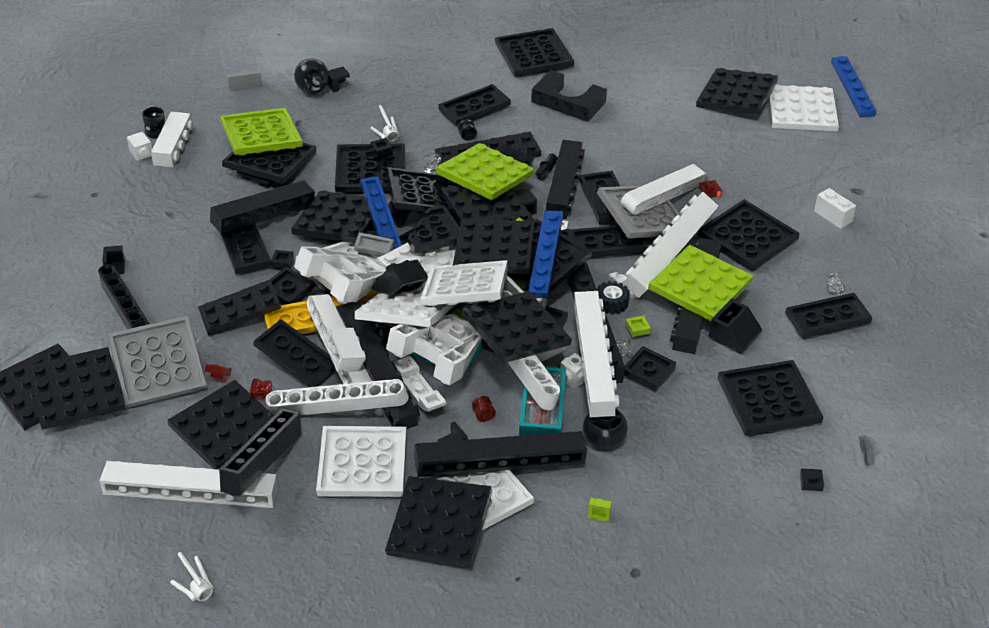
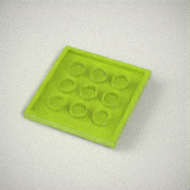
M286 108L220 116V123L235 155L302 147V139Z
M478 143L437 166L436 174L493 200L533 176L534 168L514 160V158L506 156L497 150H493L484 144Z
M689 245L649 283L648 289L711 321L731 299L735 300L753 281V275Z

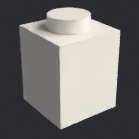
M143 132L127 137L129 151L137 161L152 156L151 142Z

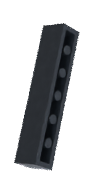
M562 140L546 202V211H563V219H567L568 212H572L573 202L571 201L575 199V191L577 190L580 170L578 169H582L585 149H582L583 142Z
M303 180L216 205L210 209V222L222 234L305 209L314 201L315 191Z
M281 408L219 469L220 492L240 497L301 434L300 412Z

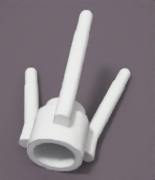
M379 105L387 126L384 127L383 134L374 127L370 129L382 139L387 138L389 142H394L400 136L394 117L391 116L390 123L382 105Z
M179 552V558L194 580L190 583V590L174 580H171L170 583L189 596L192 601L196 599L199 602L207 600L213 594L214 587L210 583L199 557L195 556L194 559L202 578L198 577L184 555Z

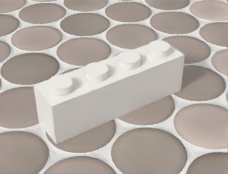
M170 112L151 151L153 166L174 167L176 161L179 160L180 152L184 150V144L189 139V133L194 127L190 113Z

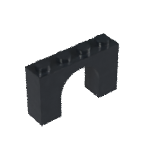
M549 70L532 88L531 102L587 122L606 103L607 89L594 84L580 96L569 97L561 95L559 92L564 88V74Z

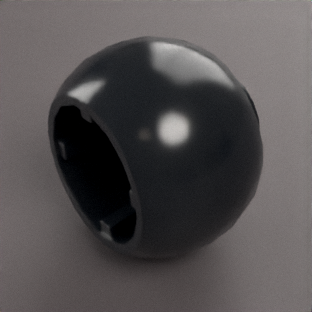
M308 58L302 60L296 66L294 80L302 91L310 94L318 93L327 86L329 71L322 61Z
M616 408L615 416L590 417L588 413L582 426L586 441L592 447L603 451L612 450L620 446L628 432L627 420L623 413Z

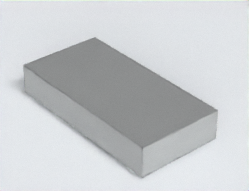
M260 70L228 74L230 90L262 86Z
M359 232L354 251L382 256L393 250L395 240Z

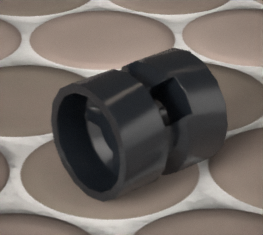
M160 107L146 108L142 112L145 133L147 137L158 138L165 124L164 110Z

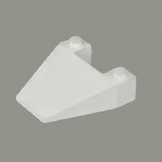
M303 246L300 248L294 266L305 277L321 276L333 286L330 294L343 304L357 302L372 290L371 287L376 282V278L386 271L384 267L368 256Z
M449 314L441 317L431 327L399 324L391 328L386 349L401 358L412 352L419 354L436 364L433 375L435 378L441 380L444 384L451 385L462 378L482 337L468 321L455 314Z

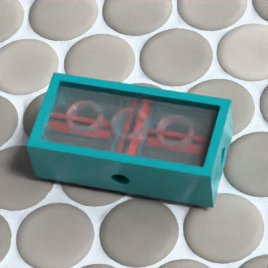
M545 367L560 388L556 407L552 410L541 408L524 386L519 436L561 433L566 369Z

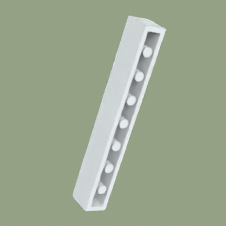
M704 192L698 197L694 195L689 200L690 206L686 204L679 212L681 216L677 215L670 222L673 225H668L661 232L664 234L663 237L659 235L653 241L655 246L652 247L650 245L643 253L646 256L644 258L641 256L634 263L636 265L635 269L631 267L625 273L627 278L622 283L638 298L648 289L649 283L670 264L717 209L718 205Z
M598 291L574 292V309L590 417L615 416V407H619V396L614 394L617 392L616 380H612L614 378V366H610L612 364V354L607 351L610 350L609 338H605L607 337V325H603L605 323V312H601L603 310V299H599Z
M107 461L100 478L103 495L265 508L274 507L278 491L277 474L263 473L239 497L220 492L219 470L121 461Z

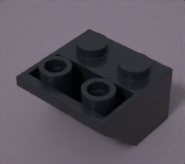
M418 259L405 260L398 264L391 263L385 268L386 271L376 278V282L371 288L373 291L395 295L419 289L427 281L428 275Z
M731 299L711 319L709 336L742 353L762 332V328L748 306Z

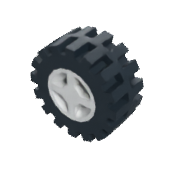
M608 281V283L603 282L602 285L598 286L597 291L600 299H603V308L606 314L608 312L611 315H614V313L620 314L621 311L624 312L628 308L630 291L626 285L623 286V283L620 282L618 284L617 281H614V283Z

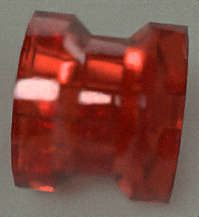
M254 378L250 387V396L255 398L261 397L265 400L266 396L272 392V381H261L259 378Z
M481 396L473 401L472 409L478 421L486 422L495 416L496 410L492 406L489 397Z

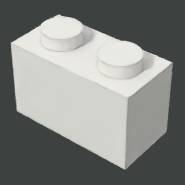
M828 188L817 195L814 212L842 229L853 222L856 205Z
M331 328L326 344L336 371H360L362 363L365 362V352L362 351L359 337L356 336L354 328Z

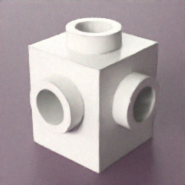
M576 353L565 358L560 366L566 369L565 383L574 390L585 382L582 358Z

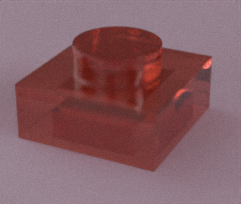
M716 180L699 183V190L701 193L704 192L709 198L721 196L722 190Z
M206 364L204 372L211 373V377L223 379V376H230L232 368L216 364Z

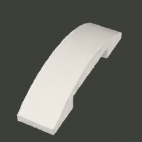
M411 356L394 361L398 376H402L406 390L410 391L412 399L420 408L428 412L446 405V401L437 390L433 391L419 372V366Z

